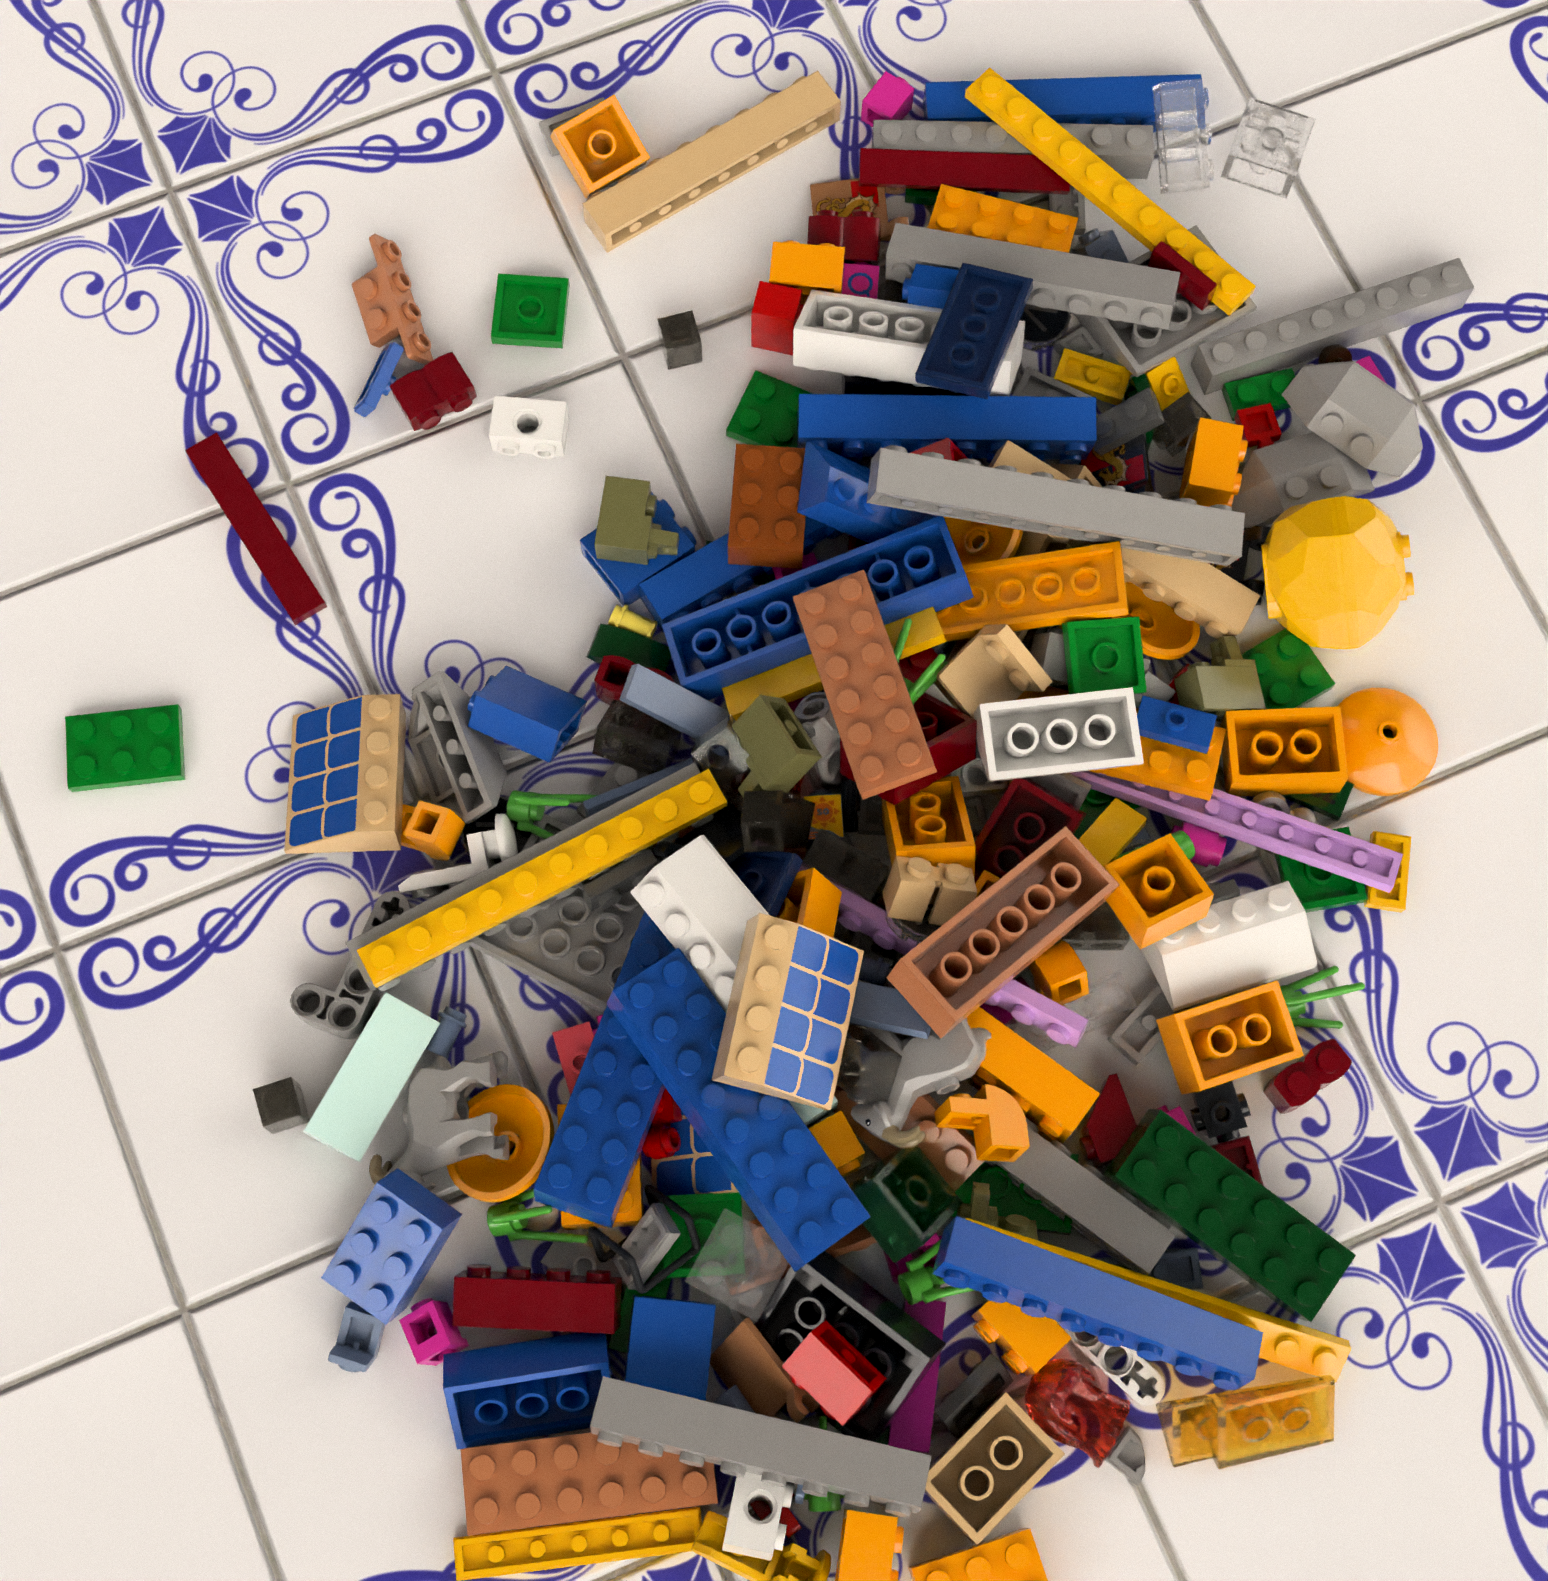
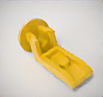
M710 1510L707 1511L691 1548V1551L750 1581H827L831 1568V1555L823 1549L813 1558L807 1555L808 1550L794 1543L783 1546L782 1551L774 1549L771 1561L722 1551L728 1518Z

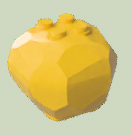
M1341 496L1291 506L1273 522L1264 544H1261L1268 619L1274 618L1288 631L1311 647L1333 649L1361 647L1382 631L1397 610L1400 601L1407 600L1409 595H1414L1412 572H1405L1404 558L1411 557L1409 535H1401V532H1398L1390 516L1368 499Z

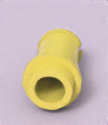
M626 604L623 607L615 606L608 625L652 639L658 625L657 621L650 620L628 610L629 606Z

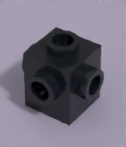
M1232 1081L1191 1093L1196 1108L1190 1109V1114L1197 1132L1204 1130L1206 1137L1209 1139L1216 1137L1217 1142L1220 1143L1239 1137V1129L1247 1127L1244 1117L1251 1116L1244 1094H1236ZM1220 1106H1224L1225 1115L1220 1119H1216L1215 1110Z

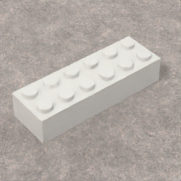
M812 289L794 326L793 366L805 367L813 371L837 372L846 376L876 378L883 382L895 381L913 384L917 387H934L917 383L915 373L943 309ZM1020 320L989 396L1010 395L1022 359L1025 321Z

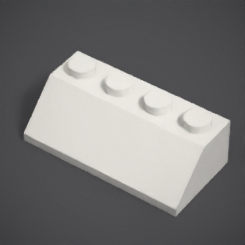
M1133 687L979 704L974 712V719L977 720L976 735L978 749L989 782L1144 764Z
M700 835L654 866L630 893L674 948H680L712 995L727 1012L746 923L759 913L769 914L704 835Z
M1289 881L1211 904L1206 917L1142 949L1173 1012L1316 968L1317 966L1306 911Z

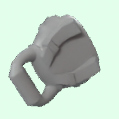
M813 692L798 704L794 714L822 756L816 762L820 778L831 782L834 780L840 767V735L825 692Z

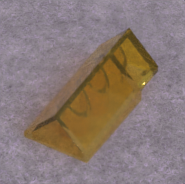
M1324 1375L1157 1403L1156 1408L1173 1467L1213 1458L1218 1469H1223L1333 1442L1335 1379L1332 1375Z

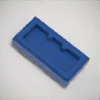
M393 342L381 351L353 408L355 409L354 412L363 417L368 416L375 410L382 394L385 396L391 391L389 386L396 381V377L392 373L403 353L404 348Z
M1142 696L1137 713L1140 736L1207 754L1217 715Z

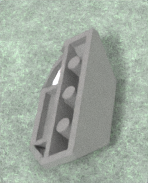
M1355 361L1318 365L1304 364L1282 393L1284 399L1308 429L1366 469L1400 477L1423 449L1415 403Z
M1311 432L1254 450L1241 472L1240 489L1238 495H1234L1231 507L1232 511L1245 513L1244 528H1252L1273 524L1280 514L1291 506L1333 497H1358L1373 492L1375 489L1366 468L1316 433Z
M438 671L412 689V700H414L410 714L408 742L432 804L449 808L465 823H471L497 806L507 773L493 738L468 727L471 712L467 708L471 697L444 671Z

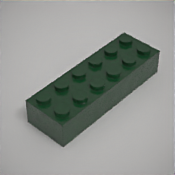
M1148 1109L1104 1173V1175L1156 1214L1163 1217L1171 1225L1294 1317L1312 1322L1356 1256L1161 1109Z

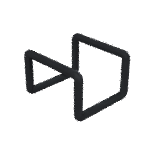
M646 1185L644 1189L649 1206L652 1203H657V1199L685 1220L693 1247L645 1284H643L635 1258L621 1247L628 1236L617 1244L597 1227L590 1226L588 1229L597 1259L603 1263L610 1260L615 1254L627 1261L636 1289L641 1294L648 1292L698 1254L701 1249L700 1240L691 1214L652 1185ZM600 1241L609 1247L610 1250L604 1253Z

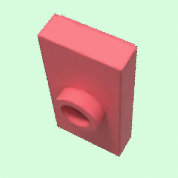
M589 1021L552 1033L570 1096L594 1038Z

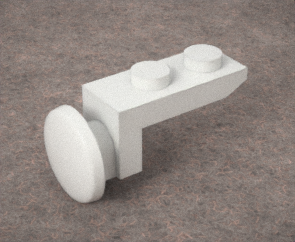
M496 814L494 830L466 835L471 864L411 875L398 885L399 892L412 891L413 899L435 895V887L449 884V888H452L496 865L495 859L501 858V861H504L518 854L515 832L506 814Z

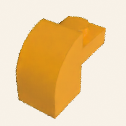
M421 800L418 801L416 807L403 804L401 846L425 852L436 860L448 861L465 827V822L449 808Z
M1066 941L1054 944L1028 966L1034 977L1035 991L1060 1005L1089 994L1087 970L1073 948Z
M985 1084L973 1097L965 1093L951 1095L934 1112L936 1127L973 1130L977 1160L1015 1162L1030 1147L1027 1122L1022 1108L1009 1093L996 1086Z

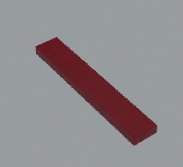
M860 148L859 186L939 190L941 184L968 191L1068 195L1070 192V184L1035 155Z
M217 432L186 449L188 457L293 623L297 625L326 608L325 601Z

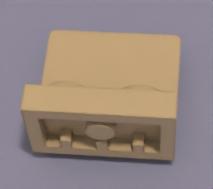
M1008 624L985 625L936 676L964 713L973 719L974 712L979 704L1016 700L1024 691L1043 692L1053 682Z

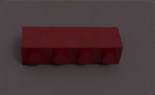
M467 1265V1270H463L454 1276L452 1326L614 1334L621 1326L622 1277H611V1271L588 1270L586 1271V1276L571 1275V1269L549 1268L546 1270V1274L531 1273V1268L527 1266L507 1267L506 1272L491 1271L490 1265Z

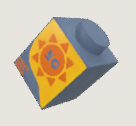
M815 790L810 792V795L803 796L802 812L806 850L843 848L844 827L841 794H832L830 790Z

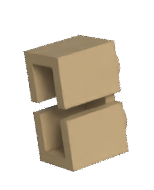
M896 856L883 890L887 917L922 923L928 905L932 904L933 907L928 918L929 924L942 926L972 902L978 892L972 868L955 863H937V866L934 867L931 866L930 861L923 858Z

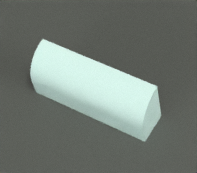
M385 992L303 1132L360 1162L440 1023Z

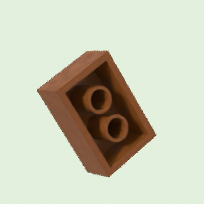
M736 444L728 537V564L802 569L806 516L798 513L797 509L805 448Z

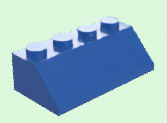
M812 442L806 444L798 513L867 543L938 517V515L867 503L869 468Z
M580 1332L443 1354V1391L457 1449L590 1428L603 1376L613 1378L606 1334Z

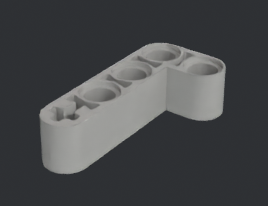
M396 891L386 892L381 895L373 907L362 934L392 919L388 915L389 910L396 911L399 906L403 913L411 909L412 906L407 898ZM351 955L335 992L312 983L301 984L291 994L290 1004L295 1014L305 1023L341 1038L353 1039L362 1033L383 991H379V989L371 991L369 987L362 991L354 989L355 981L361 976V973ZM311 996L320 997V1004L313 1012H303V1003L307 998ZM347 1010L356 1012V1017L352 1024L345 1027L338 1026V1018L341 1013Z

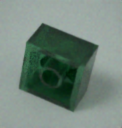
M918 1145L912 1148H898L883 1158L852 1189L871 1216L863 1222V1225L893 1263L925 1245L963 1204Z

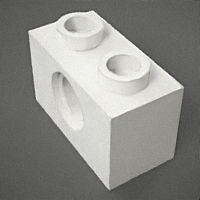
M494 395L489 430L492 450L508 456L526 453L534 454L536 457L551 459L554 456L564 457L569 422L567 402ZM527 426H534L537 428L535 431L531 433L521 432V430Z
M745 1471L744 1477L736 1476L722 1551L771 1561L774 1549L780 1551L783 1549L787 1525L780 1524L779 1520L782 1507L790 1508L795 1483L786 1482L785 1487H777L762 1482V1475ZM754 1501H763L769 1505L771 1515L765 1520H756L750 1516L748 1506Z

